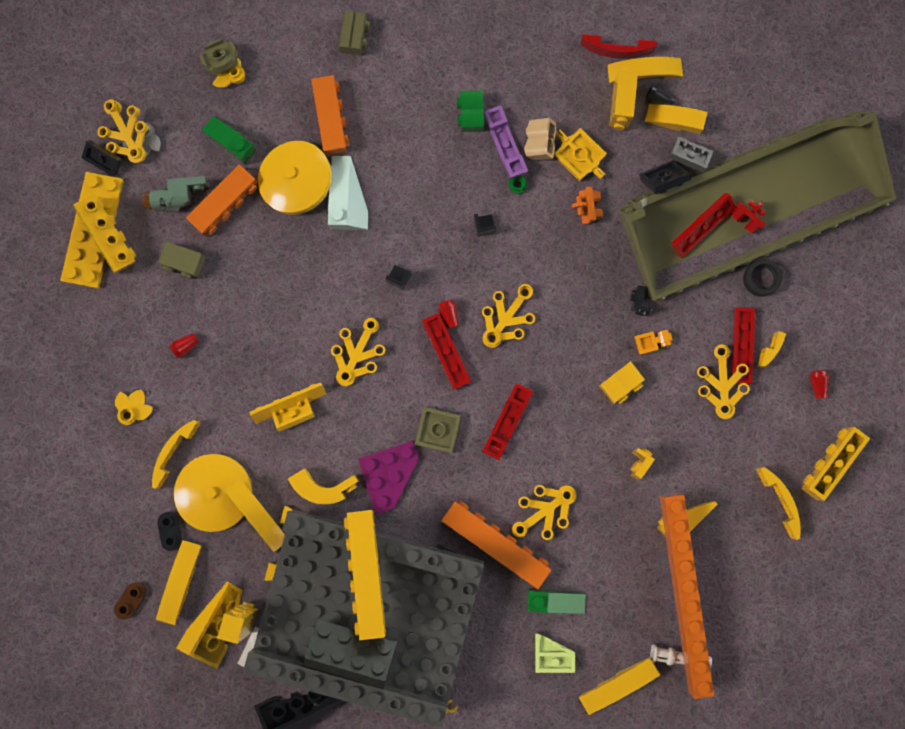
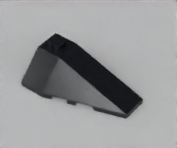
M311 691L305 696H298V693L295 692L291 693V698L280 700L279 696H275L254 705L263 729H306L341 703V700Z

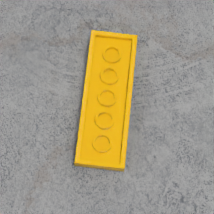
M86 172L79 201L95 193L97 198L101 197L106 205L104 210L107 215L111 214L115 219L124 180ZM76 212L60 281L99 289L106 260Z

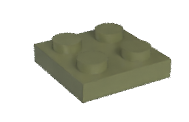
M423 407L415 445L452 453L461 415Z

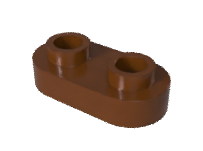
M135 582L130 584L116 603L114 612L119 619L125 620L132 617L146 596V588L142 583ZM133 589L137 590V596L132 594ZM122 606L126 607V613L121 611Z

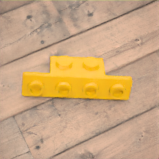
M321 383L312 384L308 388L293 392L289 396L258 407L249 413L256 424L273 417L276 428L280 432L314 418L310 401L320 398L327 393Z

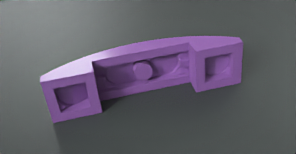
M502 106L484 111L489 131L510 179L528 173L524 159L520 155L508 127V121Z

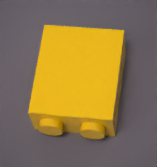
M619 71L614 81L609 127H614V130L623 131L625 128L628 129L634 117L637 72Z

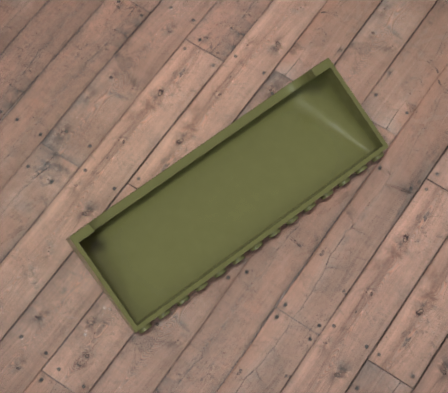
M857 111L847 113L839 118L832 116L708 166L705 172L696 171L691 173L690 181L685 182L681 186L670 188L662 194H655L650 190L625 202L624 207H619L618 213L649 297L653 301H661L669 294H678L686 287L699 285L700 281L714 279L722 272L733 271L736 266L747 265L753 259L766 257L774 250H783L791 243H799L808 236L819 235L822 230L835 228L841 222L852 221L860 214H869L873 211L872 209L888 206L889 202L896 200V195L876 112ZM861 186L866 187L876 197L656 289V272L750 233L744 227L751 219L745 215L738 222L731 216L732 211L683 258L677 256L671 243L724 193L731 195L735 206L740 201L750 211L753 209L748 205L751 200L756 204L762 201L764 204L761 208L766 213L761 216L756 212L755 215L766 224L765 226Z

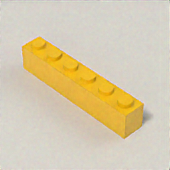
M373 510L349 512L347 517L344 518L345 530H349V538H346L347 551H351L348 567L349 572H353L350 588L351 593H355L356 600L352 602L353 614H357L358 622L354 623L355 635H359V640L386 637L374 512Z

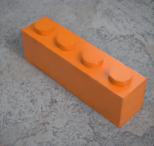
M334 75L313 78L311 81L323 152L325 156L346 153L347 146H350L348 135H344L343 130L347 126L345 117H341L340 112L344 108L342 99H338L337 94L341 92L339 81L335 82Z
M239 164L186 219L205 237L208 234H214L217 230V225L221 221L225 222L231 216L230 212L234 208H239L244 203L243 199L248 194L252 195L257 190L258 182Z

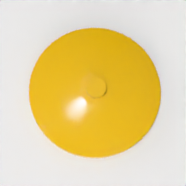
M290 141L274 148L262 162L258 173V187L265 202L274 210L287 215L303 214L317 207L326 197L332 182V169L329 160L318 147L305 141Z
M220 454L203 455L189 462L178 475L174 487V501L180 516L192 527L206 532L226 530L237 524L244 515L224 490L240 478L252 493L251 480L244 467L236 460Z

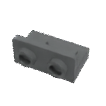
M678 136L669 158L705 172L713 151Z

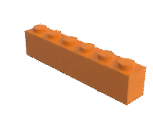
M461 500L459 503L454 501L441 521L532 586L539 589L551 572V569L548 567L550 563L541 557L537 560L532 556L534 552L526 546L520 548L516 545L517 540L509 534L506 537L500 533L502 529L493 523L489 526L484 522L486 518L478 512L472 514L468 511L469 506Z

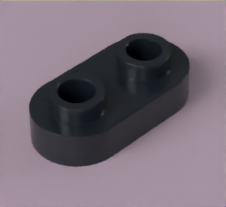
M165 512L159 516L157 521L161 545L167 551H174L182 543L179 521L174 513ZM166 518L170 520V524L168 526L164 523ZM169 538H172L174 541L172 545L168 543Z

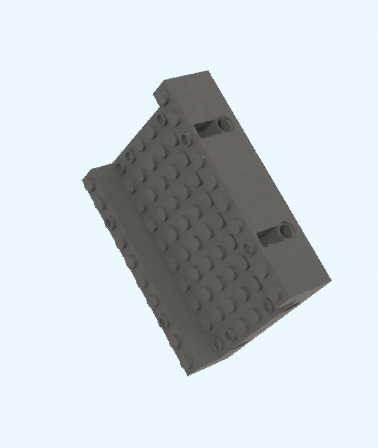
M298 510L287 511L282 529L283 532H286L255 645L248 652L243 673L442 728L478 585L481 580L484 561L376 532L386 637L384 638L397 642L384 689L305 666L304 658L318 619L354 630V623L358 622L357 614H353L352 602L356 601L355 593H351L350 580H353V572H349L348 567L351 551H347L346 538H349V530H345L344 523Z

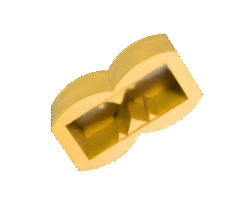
M630 361L600 384L599 387L613 404L616 402L621 404L628 398L627 393L631 390L636 392L644 386L642 382L645 379Z

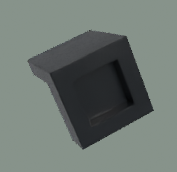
M474 214L477 237L496 233V225H494L492 214L479 217L478 214Z
M394 265L385 280L387 283L404 290L412 273L409 269L405 270Z

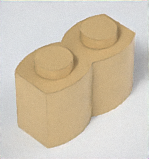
M551 118L530 120L526 128V135L528 137L524 147L526 156L532 161L553 159L556 122Z

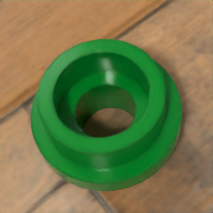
M522 175L512 178L508 183L509 189L515 194L523 193L527 188V180ZM520 182L521 187H515L514 183Z

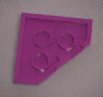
M413 441L358 459L375 514L395 508L419 460Z

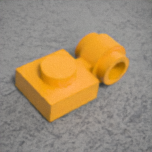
M668 330L658 332L656 338L654 331L634 337L639 355L658 351L659 344L663 348L672 345L671 341H673L672 335Z

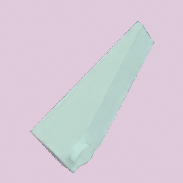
M332 156L328 226L330 230H368V209L351 156Z

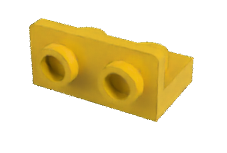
M637 448L632 452V454L641 459L636 461L630 469L633 471L630 476L636 480L642 479L655 460L651 457L653 454L645 448Z

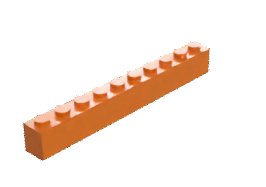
M679 493L659 496L688 692L694 699L713 697L714 690L685 496Z

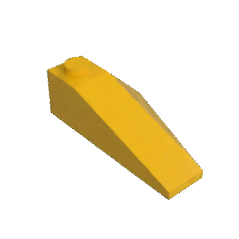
M226 582L186 630L176 649L218 669L228 649V644H225L224 640L217 639L224 613L239 605L243 590L230 582Z

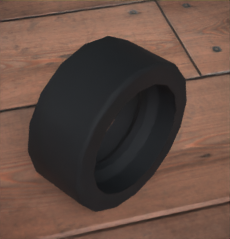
M767 259L758 260L749 265L745 270L743 276L744 286L752 295L758 297L768 296L777 291L781 286L782 272L773 261ZM764 267L771 271L774 280L769 288L759 289L754 285L751 276L755 269Z

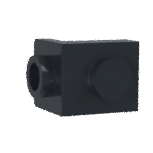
M638 285L630 294V301H632L631 310L635 311L636 315L646 316L652 313L653 308L642 306L646 287Z

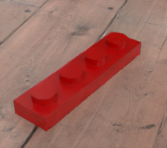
M724 193L671 243L677 256L683 258L736 208L730 194Z
M734 308L731 376L736 372L737 366L740 364H745L749 368L748 374L742 376L736 384L746 383L752 385L755 328L754 308ZM740 367L739 372L745 373L746 367Z
M440 313L422 320L453 389L455 390L471 383Z

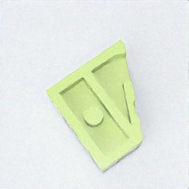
M535 633V672L575 673V652L539 633Z

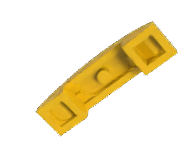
M675 57L636 58L607 65L609 83H614L619 71L637 72L638 79L683 77L681 58Z
M193 420L185 424L164 445L153 471L152 487L154 489H160L170 474L164 467L183 437L191 439L201 422Z
M765 467L757 468L756 471L764 486L770 487L773 485L789 517L782 522L790 538L793 540L800 539V518L790 492L770 470Z

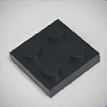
M674 160L639 174L641 181L655 194H662L670 188L681 186L691 180L690 173Z

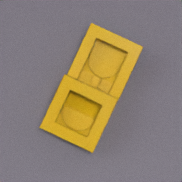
M780 331L774 333L770 348L761 349L757 368L767 366L774 359L784 342L786 333Z

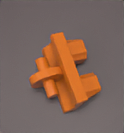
M586 187L585 190L580 191L579 196L576 197L577 203L571 205L573 210L578 211V216H582L583 225L603 218V210L595 209L594 203H598L601 200L600 191H595L592 187Z

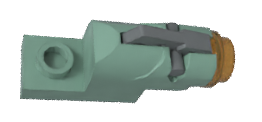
M205 176L167 179L168 189L165 187L142 194L143 206L145 209L149 208V210L180 212L182 207L192 204L191 190L193 189L194 192L204 191V188H209V180Z

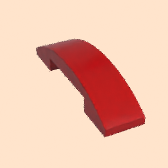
M582 34L580 44L601 56L630 59L654 52L657 41L639 39L636 46L601 43V36Z
M518 383L515 384L482 450L483 453L500 460L533 393L532 390Z

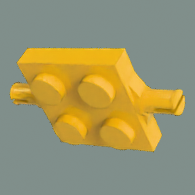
M581 128L569 137L561 129L556 133V137L562 142V145L554 153V157L577 180L581 181L587 174L592 172L599 179L605 176L606 173L598 165L606 157L607 153Z

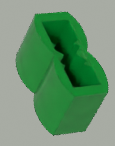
M483 90L460 91V97H457V109H461V115H457L458 127H462V132L484 131Z

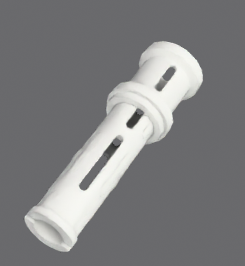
M654 644L652 645L650 657L654 663L658 661L667 663L670 666L674 663L684 665L683 652L675 651L672 647L666 649L659 648ZM709 656L710 668L712 666L711 656Z

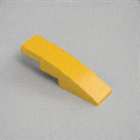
M239 478L225 489L226 494L271 550L276 552L282 547L285 534L243 481Z
M182 541L156 617L157 621L176 625L189 591V584L201 552V545Z
M651 657L616 673L614 677L603 681L597 687L580 695L579 699L588 715L643 687L659 677L660 673Z

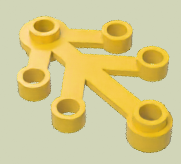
M112 99L106 101L104 104L105 112L113 117L120 132L101 126L98 129V135L104 139L112 138L125 141L128 148L120 147L114 142H109L106 145V150L113 154L127 155L128 159L133 163L143 162L146 158V151L142 146L145 134L148 131V125L142 121L136 123L137 117L140 115V109L133 105L127 108L129 119L126 127L120 115L122 110L121 104ZM134 129L138 132L135 142L132 138Z
M523 284L519 287L518 296L506 313L503 303L504 294L501 291H496L493 294L499 323L495 328L492 320L493 309L489 306L483 308L482 315L485 317L487 329L483 334V343L487 347L495 348L504 340H521L524 337V331L520 328L515 329L514 332H501L507 326L525 323L532 325L535 322V316L532 313L513 317L523 301L532 297L533 289L530 285ZM525 289L529 292V294L527 296H523L521 291ZM501 294L502 299L496 300L495 295ZM485 309L491 310V314L489 316H486L484 314ZM532 316L533 321L527 322L526 317ZM516 331L522 332L520 338L515 336ZM490 335L495 336L496 340L494 342L489 341L488 337Z
M368 318L364 321L363 327L365 330L356 348H354L351 340V331L348 328L340 330L339 335L344 340L350 358L347 366L342 357L343 349L339 345H334L331 348V353L335 356L339 367L336 379L342 386L353 384L355 377L367 373H375L377 365L374 362H368L362 368L355 370L354 368L358 362L375 356L381 357L386 352L385 347L380 344L376 345L374 349L363 352L371 334L379 329V323L374 318ZM369 322L375 324L371 329L367 327ZM348 331L349 335L348 337H343L342 333ZM378 347L383 348L381 354L376 353ZM340 348V353L334 354V349ZM370 364L375 366L373 371L368 370ZM344 373L349 374V378L347 380L342 379V375Z
M721 344L714 349V355L719 363L720 381L709 372L707 367L702 366L697 370L699 377L705 378L720 391L721 400L713 395L710 388L705 385L698 389V393L716 406L715 411L720 418L729 419L735 414V404L750 392V387L746 383H741L738 386V391L730 399L728 392L742 376L748 374L749 368L745 364L738 365L736 372L728 380L726 359L730 356V349L726 345ZM720 349H725L724 355L718 354ZM742 366L746 367V372L740 373L739 368ZM701 369L707 370V374L705 376L700 375ZM742 386H747L748 390L747 392L742 393L740 391V388ZM702 388L708 389V393L706 395L701 394ZM723 406H728L729 411L727 413L722 412Z
M537 485L534 488V494L538 497L544 495L557 497L551 502L531 500L525 496L520 497L518 505L521 508L532 507L540 510L524 522L514 523L512 533L516 537H524L529 527L546 516L541 536L545 540L552 539L554 510L559 505H561L560 517L557 519V526L562 529L567 528L569 525L567 519L569 505L576 499V491L571 486L566 485L560 487L559 490ZM538 487H541L543 489V493L541 495H538L536 493V489ZM566 491L570 493V497L568 499H565L563 497V494ZM522 499H526L528 501L526 506L521 505L520 502ZM561 519L566 520L565 526H560L559 521ZM518 526L523 527L522 533H517L516 528ZM546 530L550 531L551 533L550 537L548 538L544 537V532Z

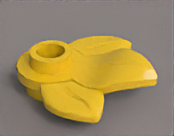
M237 58L238 64L236 67L217 74L218 76L212 83L213 86L226 88L232 83L241 84L245 80V71L241 67L239 58Z
M137 390L129 396L119 392L115 399V406L118 409L117 418L124 425H131L136 420H145L152 413L153 407L145 405L143 390ZM126 412H130L131 417L129 419L125 418Z

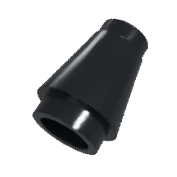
M653 85L648 90L645 98L650 104L673 105L675 98L659 86L655 87Z

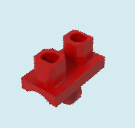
M751 200L748 205L753 208L752 211L739 201L731 214L738 222L747 215L751 220L744 228L751 234L766 225L755 215L756 212L761 216L766 213L761 208L764 204L762 201L756 204Z

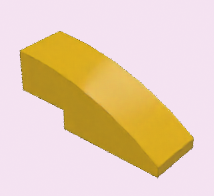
M649 104L644 122L676 131L684 130L700 135L704 129L708 112L680 106Z

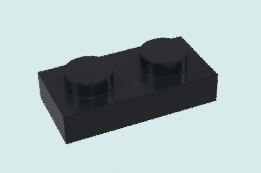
M91 140L86 141L81 157L112 177L117 175L122 161L121 158Z

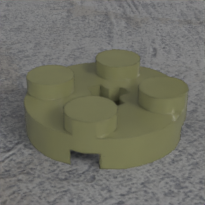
M224 39L208 43L204 47L203 55L202 53L200 54V61L203 67L212 75H217L220 72L234 68L238 64V51L231 41L229 43L225 42Z

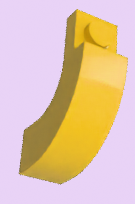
M303 469L288 478L294 490L301 497L316 504H333L347 499L343 491L351 492L357 488L356 484L359 482L356 475H353L335 487L325 488L313 480L307 469Z

